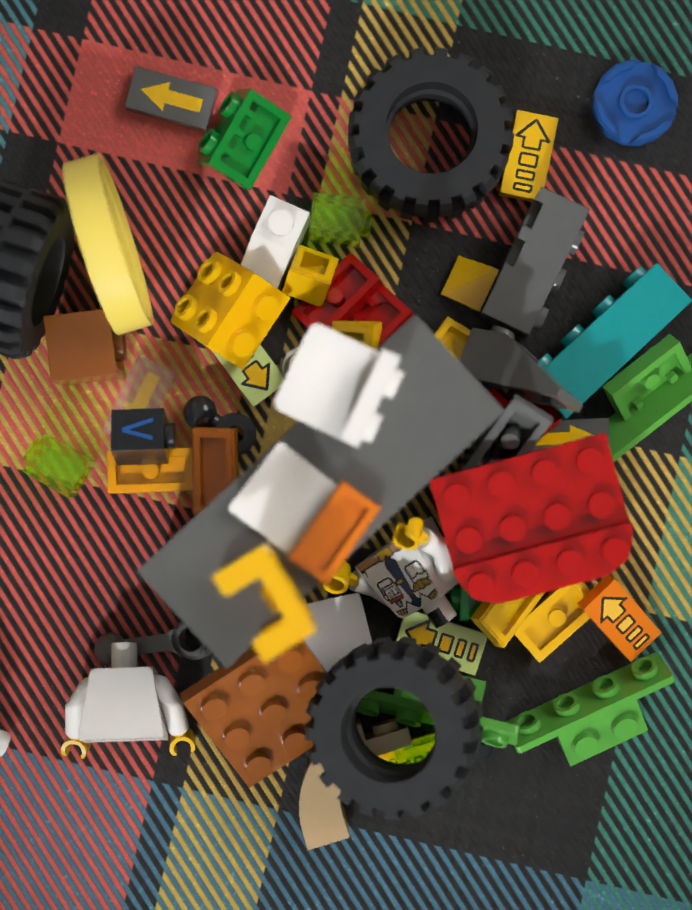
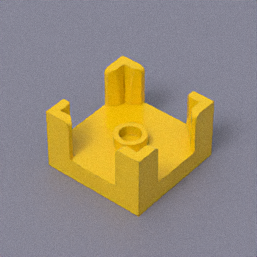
M269 542L212 576L224 596L231 595L260 577L264 585L259 590L273 613L278 610L282 613V618L260 630L258 637L253 641V645L264 663L316 632L318 625Z

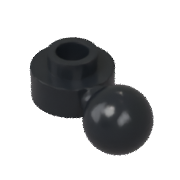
M201 395L190 398L184 405V420L192 428L240 427L243 431V437L238 442V455L248 452L254 445L256 428L247 416L240 413H229L221 416L217 413L215 403L210 398Z

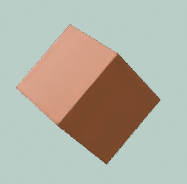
M103 309L43 316L51 382L61 386L126 379L124 361L127 360L125 334L117 335L114 332Z

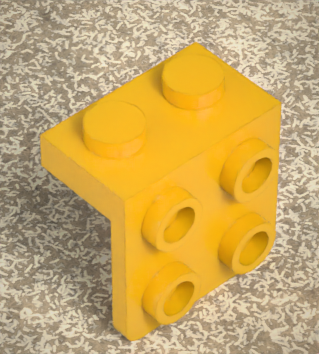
M215 252L201 265L198 277L187 294L178 300L171 317V323L235 366L244 370L290 300V297L256 273L221 253Z

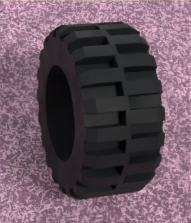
M423 47L411 49L408 58L401 60L397 54L387 59L385 68L381 71L375 68L367 77L366 86L363 89L359 88L354 98L353 110L349 115L348 151H350L354 174L358 175L361 180V187L368 196L373 194L378 199L380 207L386 211L392 208L400 212L401 218L411 221L413 216L423 217L424 222H437L439 217L447 216L450 220L461 216L462 212L469 207L474 209L482 203L484 197L489 192L491 193L499 182L513 148L514 133L511 132L514 122L512 108H506L505 100L507 95L502 85L494 86L492 84L493 74L484 65L479 70L472 67V57L460 53L458 59L448 57V49L435 47L434 55H424ZM419 101H436L450 106L463 117L469 127L470 145L467 154L455 168L441 173H423L407 167L394 155L390 145L389 130L395 115L404 107Z
M8 180L0 182V355L16 360L30 356L33 350H36L40 345L41 338L45 336L43 316L54 315L56 312V306L59 298H61L66 276H68L70 258L74 249L73 239L76 232L69 203L65 198Z
M391 637L379 638L369 645L364 643L354 648L334 664L316 685L317 692L309 700L306 713L311 716V720L304 726L305 739L308 741L313 740L314 745L308 751V755L312 765L320 763L323 767L324 772L319 778L326 788L334 784L341 791L337 798L347 806L353 799L362 804L360 808L361 813L372 817L378 809L385 810L386 819H400L406 811H409L412 817L425 814L429 806L439 807L446 802L454 790H458L466 779L478 755L477 751L483 737L484 727L480 725L483 710L481 701H475L473 696L476 687L470 676L465 679L458 671L461 665L453 657L448 661L438 654L441 648L431 643H428L425 647L416 645V638L402 637L399 641H392ZM379 687L398 688L414 695L424 704L433 719L436 737L431 751L422 760L410 764L388 762L375 755L365 745L358 732L356 709L361 699L368 692Z

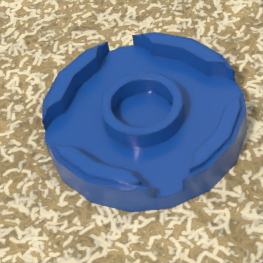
M628 60L616 64L601 77L593 93L592 112L597 126L607 138L621 145L642 146L654 142L669 129L676 115L678 94L674 82L661 67L653 63L650 65L646 62H641L642 60Z

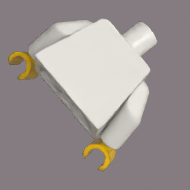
M117 642L111 644V668L91 669L89 677L79 682L65 705V734L67 737L61 747V754L68 756L71 744H75L81 748V758L84 759L92 742L168 740L169 733L170 753L173 756H177L176 743L179 741L188 742L191 746V752L195 751V734L189 728L183 702L168 678L158 675L157 670L153 667H137V643Z

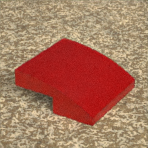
M351 252L336 266L322 306L301 301L291 311L292 315L307 330L314 324H321L332 330L333 321L382 322L378 348L414 316L413 312L382 284L380 278Z

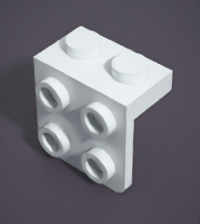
M314 324L309 328L275 398V406L279 411L356 448L359 447L362 439L371 443L384 417L375 413L383 395L391 399L393 398L404 375V372L396 369L401 357L384 349L381 353L321 324Z

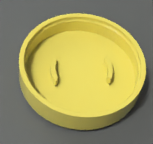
M100 153L63 163L64 184L75 232L90 279L112 329L117 335H121L153 325L151 301L137 248L121 199L104 158Z

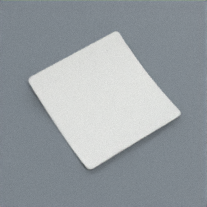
M279 442L228 509L289 555L337 485L284 443Z
M359 593L306 604L318 625L316 632L304 638V640L327 672L354 648L364 643L367 645L372 643Z

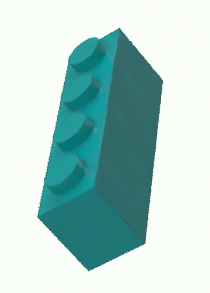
M658 263L647 271L642 266L638 267L622 282L627 288L623 294L616 300L611 295L607 296L591 311L596 317L592 323L585 329L580 324L576 325L560 340L565 346L561 352L554 358L547 353L539 360L582 404L692 302V299ZM552 407L560 414L562 420L567 419L574 412Z

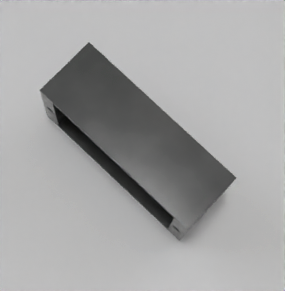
M416 314L376 350L381 353L384 349L401 357L396 369L404 372V375L393 398L391 399L383 395L375 413L384 417L371 443L362 439L359 447L356 448L299 421L137 570L226 669L253 645V641L258 637L260 630L282 618L283 615L280 610L273 613L259 590L264 585L260 577L231 595L224 596L212 578L213 575L269 542L302 598L320 583L315 577L287 559L288 555L228 509L279 442L288 446L336 485L341 480H344L382 507L349 553L350 555L505 412Z

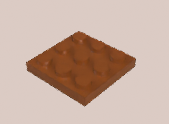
M304 639L265 663L253 646L246 650L227 669L224 665L181 692L180 696L186 708L250 788L314 746L313 740L308 741L305 739L304 726L311 720V716L306 713L309 700L317 692L316 685L327 671Z

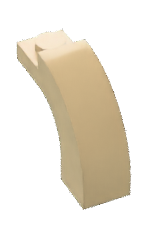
M395 718L372 725L373 732L367 734L364 732L361 719H356L361 739L375 755L413 745L407 725L397 724ZM309 761L304 773L299 799L300 824L308 850L350 838V828L342 801L337 798L341 791L334 784L326 788L319 778L324 772L323 767L320 763L312 765L311 761Z

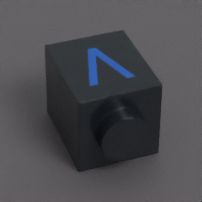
M164 408L111 410V453L117 466L169 464V449H176L177 435L175 423L168 422Z

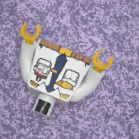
M418 517L411 518L407 526L403 523H397L391 542L376 550L359 563L353 573H351L349 563L344 561L328 585L323 584L324 589L332 594L344 593L349 586L351 591L371 596L386 605L399 618L404 619L423 609L435 628L441 627L457 615L445 594L459 582L453 571L445 537L441 536L432 517L425 521Z

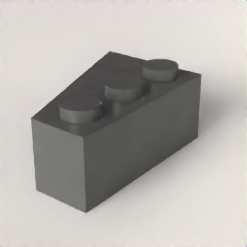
M541 187L525 215L478 318L495 326L510 330L515 335L524 339L530 334L531 330L539 332L549 311L543 305L549 293L556 294L567 272V270L562 269L568 253L571 255L575 254L585 232L580 229L590 209Z

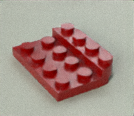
M605 432L442 475L430 481L454 574L460 585L476 600L490 603H505L598 579L615 571L629 557L633 538L632 524L627 515Z

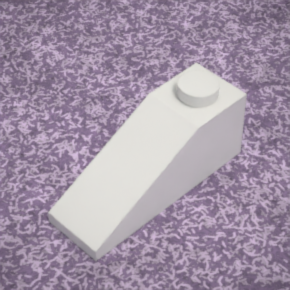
M270 195L251 236L241 265L280 290L289 272L298 245H301L311 223L310 212Z

